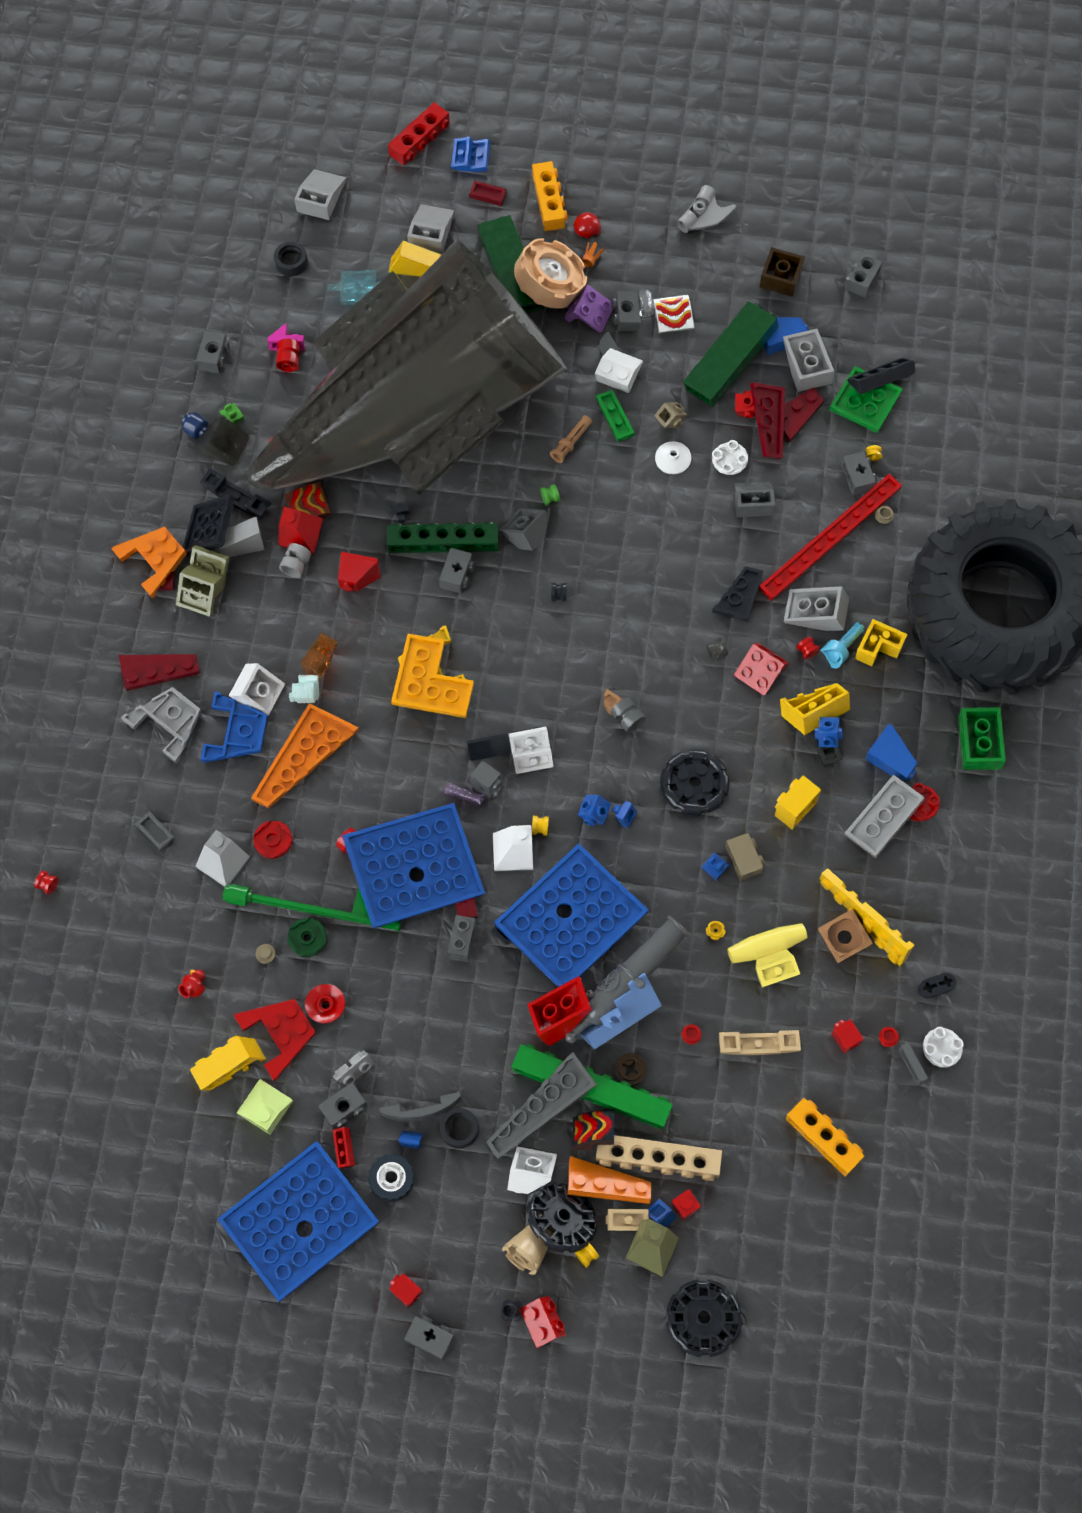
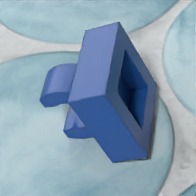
M627 801L624 802L623 806L615 804L612 812L616 813L615 817H617L621 826L629 828L637 814L633 804Z
M714 852L702 865L701 869L717 881L728 869L729 864Z

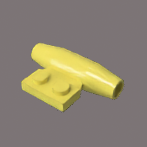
M802 923L777 927L750 936L727 948L728 955L732 964L756 960L755 970L763 988L800 975L794 955L787 949L807 939V932Z

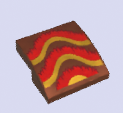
M321 482L309 484L284 494L288 508L320 518H325L332 514Z

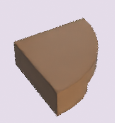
M606 689L604 693V707L612 716V708L622 698Z

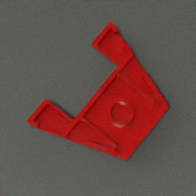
M295 999L234 1015L243 1032L262 1021L282 1054L264 1064L273 1081L280 1077L279 1075L291 1064L294 1057L303 1050L316 1034Z

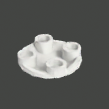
M730 440L719 445L713 451L712 463L720 473L734 475L740 473L746 467L748 454L745 448L738 444L737 441Z
M937 1027L925 1036L923 1052L933 1065L950 1067L955 1065L961 1058L964 1044L962 1039L953 1031Z

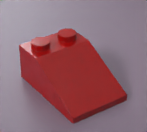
M580 976L527 1004L537 1035L548 1046L565 1038L566 1034L571 1032L592 1010Z

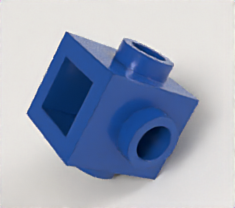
M820 717L819 728L815 727V739H818L819 747H838L839 740L843 739V728H840L839 718Z
M586 795L578 816L587 825H603L611 803L600 795Z

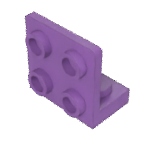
M586 285L578 297L571 303L564 319L568 322L574 319H581L598 333H601L613 310L611 301L591 286Z

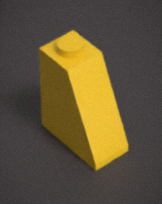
M402 241L391 257L389 273L433 278L442 269V255Z

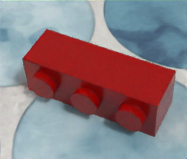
M347 1127L333 1129L338 1168L345 1169L355 1166L350 1129Z

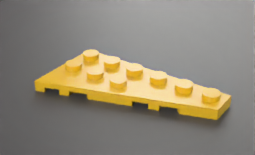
M828 868L822 872L820 883L826 890H830L834 894V899L837 903L843 904L847 908V912L853 909L866 933L874 938L875 944L880 949L883 948L888 953L887 956L891 962L897 963L899 966L905 963L914 944L910 941L907 943L903 941L902 934L897 929L891 930L887 920L866 902L863 904L859 902L858 895L854 891L848 892L844 882Z

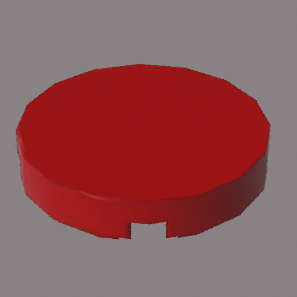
M266 821L259 825L253 839L258 853L270 859L280 858L285 855L291 848L293 841L291 831L281 821Z

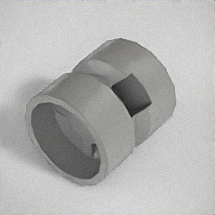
M291 543L285 553L286 557L282 559L279 565V569L288 576L300 578L305 569L304 565L308 563L311 557V552L302 545Z

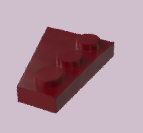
M814 387L785 403L784 436L789 442L793 440L797 432L804 427V424L824 404V399Z

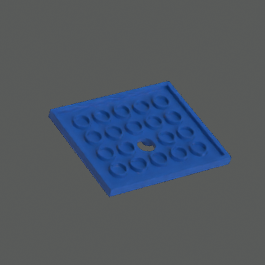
M454 803L342 836L372 929L485 894ZM413 868L422 870L424 873L423 880L420 882L412 881L409 877L410 870Z
M577 844L494 922V925L557 987H560L570 980L585 974L649 910L580 844ZM560 905H569L572 908V914L568 918H561L557 914V908Z
M318 1141L217 1218L279 1303L380 1223ZM303 1221L310 1222L313 1226V1231L308 1237H300L297 1233V1227Z

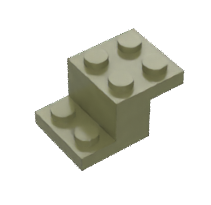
M196 545L192 547L190 564L180 572L176 605L210 617L213 614L215 597L225 587L229 556Z

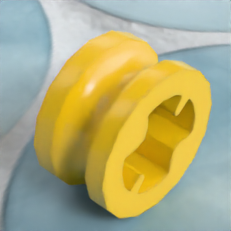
M872 445L866 448V457H869L870 461H878L882 458V448L880 446Z

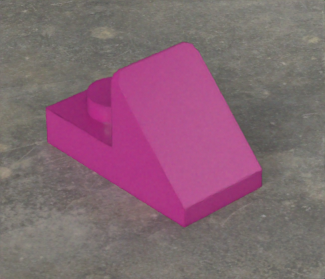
M287 324L281 326L267 339L269 350L277 351L278 341L289 338L300 343V351H305L304 336L298 334L289 335Z

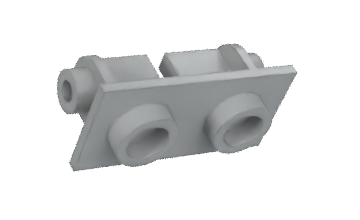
M364 1050L362 1052L359 1051L349 1060L352 1065L350 1068L344 1064L334 1072L335 1074L332 1077L339 1083L342 1089L351 1082L354 1083L375 1064Z

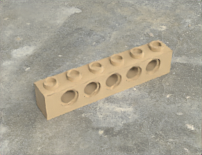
M614 1135V1145L597 1146L596 1162H600L599 1165L608 1167L612 1166V1164H617L623 1169L638 1167L643 1172L660 1170L661 1174L673 1175L674 1172L681 1173V1176L685 1178H694L695 1175L702 1176L703 1180L714 1181V1178L718 1179L720 1175L722 1150ZM620 1148L623 1150V1155L615 1157L612 1154V1150ZM634 1151H641L644 1157L636 1160L633 1158L632 1153ZM657 1153L662 1154L664 1161L660 1163L655 1162L653 1155ZM680 1156L684 1159L685 1163L678 1166L673 1162V1159ZM697 1159L703 1160L705 1167H695L694 1161Z

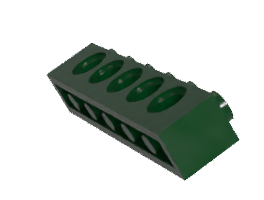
M468 522L466 524L430 523L429 525H420L413 523L411 525H387L388 553L449 552L450 548L464 552L499 551L498 523L485 522L484 524H475ZM465 535V537L459 538L458 536ZM404 536H410L408 539H403Z

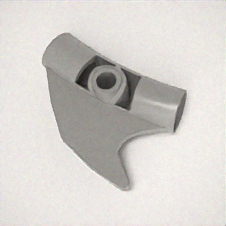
M704 185L692 205L676 223L678 228L684 233L717 226L736 209V205L718 206L715 199V189Z

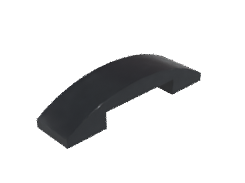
M211 468L200 481V484L219 498L227 495L233 496L235 498L233 506L250 515L262 518L271 505L270 501L257 494H250L227 481L224 475Z

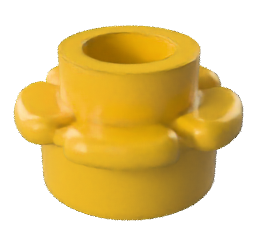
M712 921L706 928V934L711 939L718 940L725 935L724 925L719 921Z

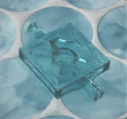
M376 270L341 271L339 284H328L329 292L339 291L341 305L376 304L378 290H388V282L378 283Z

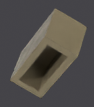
M749 833L726 841L725 848L740 882L762 874L765 863L762 856H758L756 852L757 844L754 838H750Z

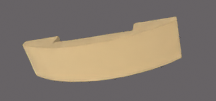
M799 1030L751 1034L719 1032L720 1053L768 1055L801 1051Z

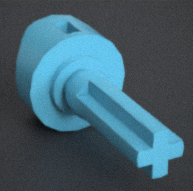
M856 622L839 641L830 640L820 650L832 668H839L848 659L849 652L847 648L864 631V626L860 625L859 622Z

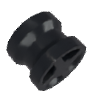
M552 583L551 601H556L557 599L566 601L567 583H562L561 585Z

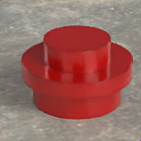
M689 1024L683 1028L681 1036L685 1043L694 1045L700 1041L702 1033L698 1026Z
M885 1027L879 1033V1041L885 1047H893L899 1041V1034L894 1028Z

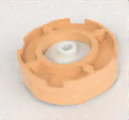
M544 238L533 240L524 248L514 267L515 278L521 291L530 296L538 305L550 308L568 307L586 285L587 276L584 275L583 271L585 268L584 263L578 255L561 242L556 240L553 243L543 242Z

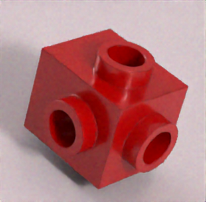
M751 391L735 394V412L737 416L754 418L755 410Z

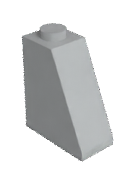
M257 517L227 529L223 547L217 548L215 551L232 557L265 550Z

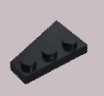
M745 566L734 580L730 589L724 593L720 602L714 606L712 613L748 622L764 571Z

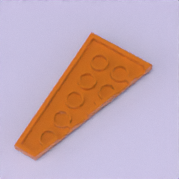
M309 703L252 795V801L269 809L359 731V727Z

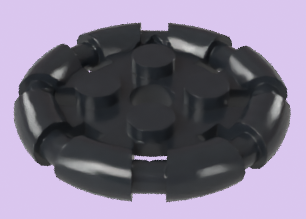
M692 749L686 753L680 752L674 755L666 763L667 767L662 770L660 786L664 790L663 796L674 809L678 808L684 814L701 815V813L707 811L710 813L717 809L724 802V796L728 795L730 779L726 774L727 769L719 758L715 755L713 757L707 754V751ZM691 759L692 764L686 765L685 761ZM703 761L709 763L708 768L706 765L702 764ZM673 770L678 771L677 776L672 774ZM718 774L719 779L714 780L713 776ZM692 779H697L700 781V785L693 787L689 782ZM676 786V791L671 790V787ZM715 790L718 793L717 795H712L711 792ZM683 797L689 800L686 804L681 802ZM701 801H704V802H705V804L700 805V806H699V804H698V802H701Z
M555 1182L545 1184L536 1189V1193H533L528 1201L527 1214L530 1217L528 1223L537 1239L540 1237L545 1242V1246L557 1252L563 1253L568 1251L569 1253H575L583 1250L588 1246L589 1241H593L597 1231V1221L594 1217L596 1213L587 1197L567 1195L568 1184L561 1183L557 1185ZM559 1213H564L567 1220L561 1219ZM547 1228L553 1233L552 1236L545 1231Z
M709 1279L707 1281L693 1280L679 1287L678 1293L676 1295L673 1294L670 1298L666 1310L668 1315L666 1325L672 1340L677 1342L683 1351L696 1357H701V1355L714 1357L729 1349L728 1346L737 1340L742 1327V1322H740L741 1307L735 1295H731L723 1284ZM699 1290H707V1296H699ZM719 1295L725 1300L722 1305L715 1300ZM686 1296L691 1299L687 1305L682 1302ZM707 1312L710 1315V1321L707 1324L701 1323L698 1320L699 1313ZM676 1314H683V1322H677ZM725 1314H731L732 1321H725ZM686 1331L692 1336L689 1341L682 1336ZM721 1331L726 1334L723 1340L717 1336ZM701 1340H709V1346H701Z

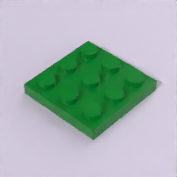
M854 366L848 378L865 372V370ZM846 379L829 410L878 434L903 389L889 383L859 394Z

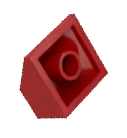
M284 507L279 523V546L288 548L291 543L302 545L311 554H314L324 519Z
M341 552L338 574L340 588L345 591H359L380 579L381 572L377 558Z

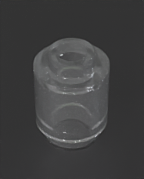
M641 290L637 293L640 316L648 318L655 313L654 299L649 290Z

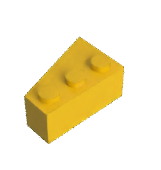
M836 683L814 689V693L807 695L800 693L797 694L796 698L789 700L786 697L780 699L781 716L806 735L815 730V727L819 728L820 717H838L849 711V692Z
M234 1036L227 1041L228 1044L214 1049L211 1052L212 1055L198 1060L195 1063L196 1066L191 1068L190 1071L200 1090L211 1091L232 1079L231 1076L242 1069L243 1072L248 1070V1065L254 1061L260 1060L262 1062L266 1060L256 1039Z

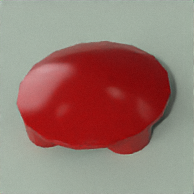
M917 783L911 786V788L925 797V800L911 815L910 819L923 822L930 820L936 815L939 810L940 799L932 788Z

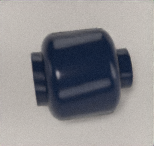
M197 412L187 413L181 421L182 430L193 439L203 438L209 431L208 421Z

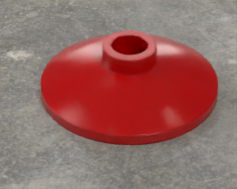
M321 984L314 987L308 993L305 1000L307 1014L318 1023L325 1024L337 1020L345 1008L343 993L331 984ZM324 1003L330 1004L329 1007L326 1009H324L322 1005Z

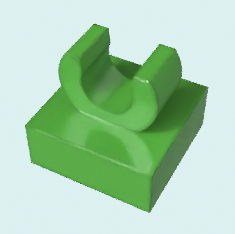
M235 403L232 405L228 404L224 406L223 410L219 411L220 416L229 428L245 420Z

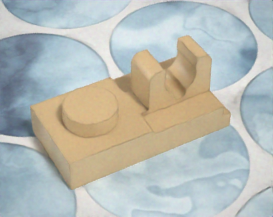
M608 1209V1215H606L608 1230L637 1231L641 1221L648 1219V1209Z

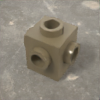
M665 402L654 416L664 428H678L683 424L687 414L679 403Z

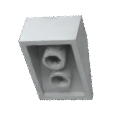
M818 329L783 337L792 378L798 392L832 384L834 369Z
M842 586L790 589L784 623L823 631L844 630L850 598Z

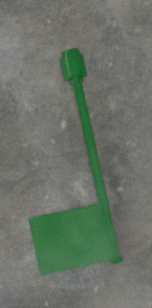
M235 884L226 885L223 891V900L230 904L246 907L248 903L253 902L371 925L359 887L352 913L253 894V892H250V887ZM398 921L381 927L398 932L401 929V922Z

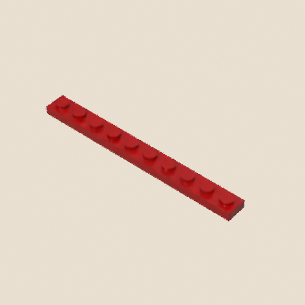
M888 474L759 586V590L773 601L902 488V484L891 474Z

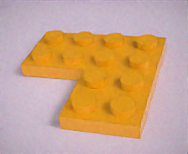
M407 634L391 704L466 718L474 681L438 674L445 640Z

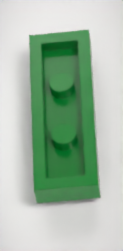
M613 389L596 395V400L617 442L634 437V431Z

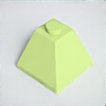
M259 1079L237 1111V1114L271 1135L293 1100Z

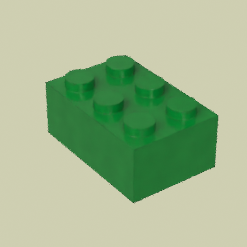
M1001 707L962 708L958 716L962 769L1001 770L1005 763Z

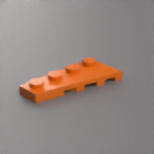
M572 1156L569 1157L567 1195L650 1204L651 1182Z

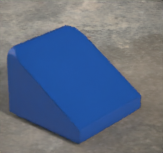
M402 1131L399 1143L404 1147L419 1149L421 1148L423 1135L418 1132Z
M658 1199L648 1209V1218L666 1228L676 1219L673 1211L661 1199Z

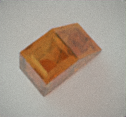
M321 633L301 660L303 671L309 675H318L319 680L330 665L338 642Z

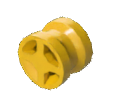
M533 815L532 835L542 833L543 836L548 835L549 817L539 818Z
M589 1242L586 1248L575 1252L577 1258L586 1268L593 1259L597 1260L599 1258L598 1253Z

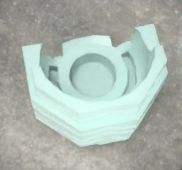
M299 675V682L292 683V693H289L290 702L315 703L319 698L318 675Z

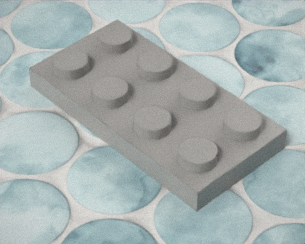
M893 775L848 828L845 836L877 858L925 800V797Z

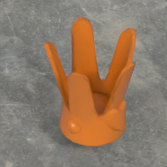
M589 242L587 244L585 255L581 259L585 267L592 268L595 261L604 251V249H601L593 257L597 247L596 242L593 243L589 251Z

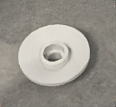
M667 442L657 449L655 461L658 468L663 472L679 474L689 467L691 453L682 443Z

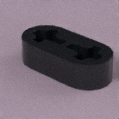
M950 973L927 978L920 983L918 992L920 996L926 999L948 993L956 986V978ZM944 978H946L947 981H951L949 987H947L946 984L939 986V984H941L944 981ZM925 984H927L928 987L935 986V988H932L930 993L927 990H923Z

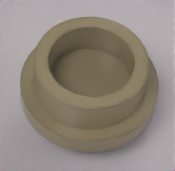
M888 506L878 508L875 513L876 520L881 524L890 523L894 517L892 509Z
M263 944L257 948L256 958L260 963L268 964L275 959L276 952L273 946Z

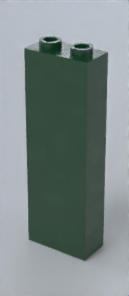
M501 216L497 219L478 224V236L494 276L527 314L544 309L545 306L536 304L530 296L522 292L516 281L514 267L524 247L511 216Z
M748 301L684 379L683 385L685 390L713 408L778 328L777 317L772 312L764 311L759 304H753Z

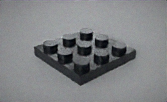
M227 495L194 505L183 544V549L187 553L186 557L191 556L192 547L195 545L208 550L223 547L231 512L234 508L235 498L233 496Z

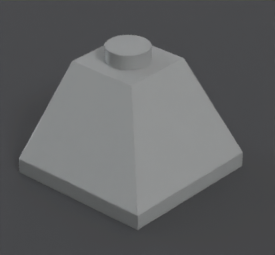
M216 830L205 843L196 868L225 887L232 883L249 861L250 856L231 839Z

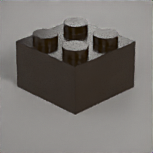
M771 247L761 274L759 288L793 297L803 270L805 256Z

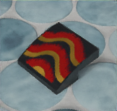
M614 1109L591 1111L573 1117V1150L593 1151V1145H614Z

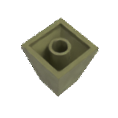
M644 1219L639 1225L626 1259L663 1277L679 1237L668 1228L651 1219Z

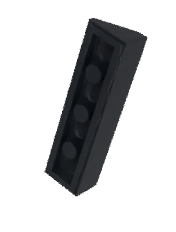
M901 357L849 377L847 381L859 394H863L914 374L915 363L911 359Z
M510 733L467 741L470 760L474 761L512 753L509 740Z

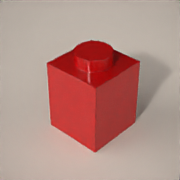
M844 1019L837 1022L831 1033L844 1054L862 1044L864 1040L851 1019L846 1022Z
M690 1189L671 1202L672 1207L682 1222L701 1208V1205Z
M404 1273L401 1276L396 1275L390 1282L391 1287L389 1290L408 1308L423 1293L422 1289Z

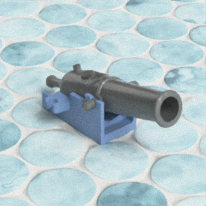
M668 915V920L623 964L619 963L617 969H614L597 985V989L594 992L592 990L587 991L586 994L592 1010L571 1032L566 1034L567 1042H576L577 1037L580 1035L595 1050L662 1006L648 978L685 937H690V934L678 921Z

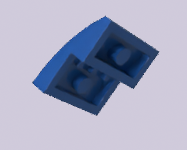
M471 137L454 139L451 168L469 172L488 171L491 144L489 139L472 141Z

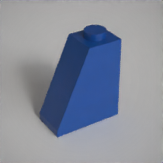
M777 317L778 328L763 346L767 355L785 349L784 336L809 331L807 324H804L801 318Z
M888 724L868 751L866 760L890 776L895 775L906 783L908 779L911 781L916 775L917 771L915 768L917 762L894 727Z

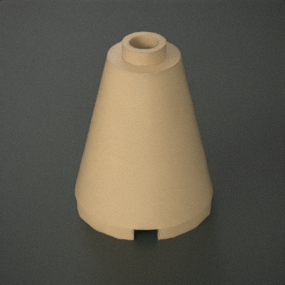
M528 1225L509 1240L502 1250L508 1252L505 1256L512 1264L522 1271L525 1268L531 1270L528 1274L533 1275L539 1270L548 1247L544 1245L545 1242L540 1237L537 1239ZM548 1228L545 1230L550 1236L553 1235Z

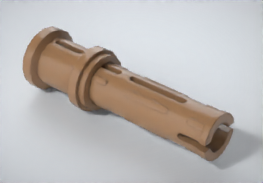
M584 415L567 437L559 441V445L555 450H551L550 456L556 462L563 463L564 457L573 451V445L592 424V420Z

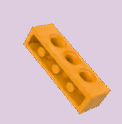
M552 161L532 164V176L544 231L565 228V221H568L567 211L563 210L564 198L559 194L561 192V184L556 180L558 178L557 168L553 167Z
M803 1098L787 1114L785 1119L846 1177L864 1158L863 1150L856 1143L852 1144L847 1139L848 1136L840 1128L837 1130L827 1115L819 1113L816 1110L817 1106L815 1103ZM813 1117L816 1120V1125H808L806 1118ZM821 1132H829L831 1139L824 1140L821 1137ZM843 1146L846 1149V1154H838L836 1147Z

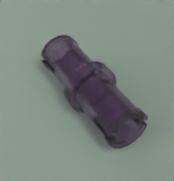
M450 782L446 784L444 794L457 797L462 802L468 801L478 806L482 805L484 794L471 791L466 786L460 787Z

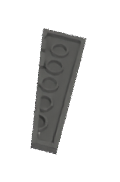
M574 1052L558 1066L555 1072L541 1084V1087L527 1099L526 1103L520 1109H517L510 1119L486 1142L497 1159L500 1160L598 1086Z

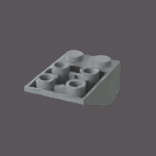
M314 169L300 185L294 199L297 212L330 220L345 184L346 177Z
M421 204L411 222L407 235L408 243L442 255L455 211Z

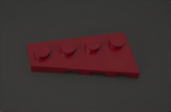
M753 382L750 384L763 457L780 460L783 458L785 388Z
M196 654L119 655L126 691L200 674Z

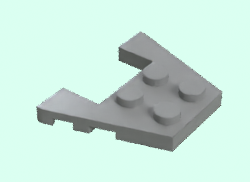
M172 687L152 698V701L136 707L133 712L122 715L121 719L134 730L148 716L175 737L162 751L177 763L202 711Z

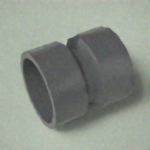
M630 697L619 701L611 710L613 717L617 721H621L620 725L627 733L638 729L646 720V716L642 711L635 709L636 704Z

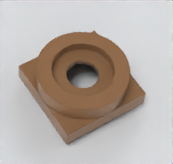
M853 909L818 928L837 964L873 944ZM843 930L850 932L852 936L851 941L847 944H842L838 940V934Z

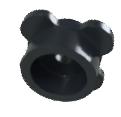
M505 1300L501 1308L502 1319L504 1321L514 1320L519 1322L521 1320L520 1309L522 1308V1302L518 1300L515 1302Z

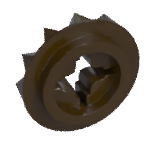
M626 1053L617 1059L614 1071L616 1078L620 1081L635 1085L645 1078L647 1066L644 1059L638 1054ZM635 1062L634 1070L636 1073L631 1072L630 1075L626 1076L627 1069L625 1066L630 1067Z

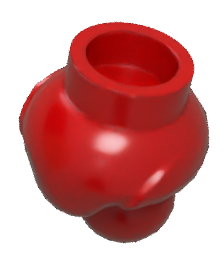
M199 969L191 970L190 974L182 978L178 990L184 998H196L203 994L205 991V986L202 985V981L205 979L204 972Z

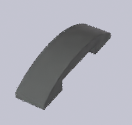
M460 1092L440 1096L441 1104L404 1112L401 1111L400 1104L382 1107L379 1110L382 1117L405 1122L421 1121L449 1111L461 1101Z

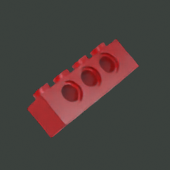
M433 102L388 144L389 155L403 166L411 162L420 151L425 149L427 144L437 138L441 131L448 128L450 124L449 113Z

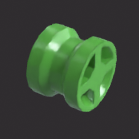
M555 484L550 485L549 488H540L545 506L553 501H560Z

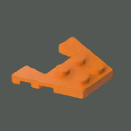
M166 527L159 528L111 548L122 562L138 551L156 573L141 584L152 599L156 596L158 588L165 584V579L170 572H174L187 554Z

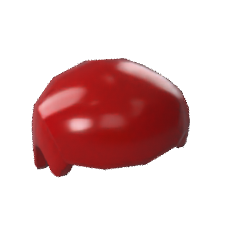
M585 212L580 214L573 224L575 233L587 239H590L593 235L598 236L601 231L600 221L593 213Z

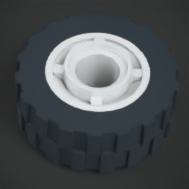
M386 1154L376 1159L377 1161L372 1164L371 1170H369L368 1178L374 1194L380 1199H384V1201L392 1202L407 1196L414 1183V1172L409 1162L402 1156L395 1154ZM395 1173L397 1180L394 1183L387 1182V1174Z

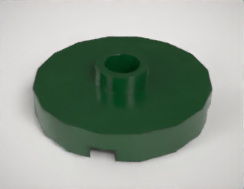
M303 918L291 925L287 941L290 949L300 957H313L324 949L327 943V934L324 926L319 921ZM306 936L311 937L309 941L304 940Z

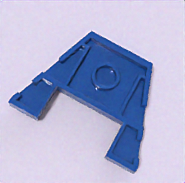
M215 691L212 709L230 712L224 745L204 744L201 762L205 763L261 753L268 721L267 714L238 703L236 700L225 697Z

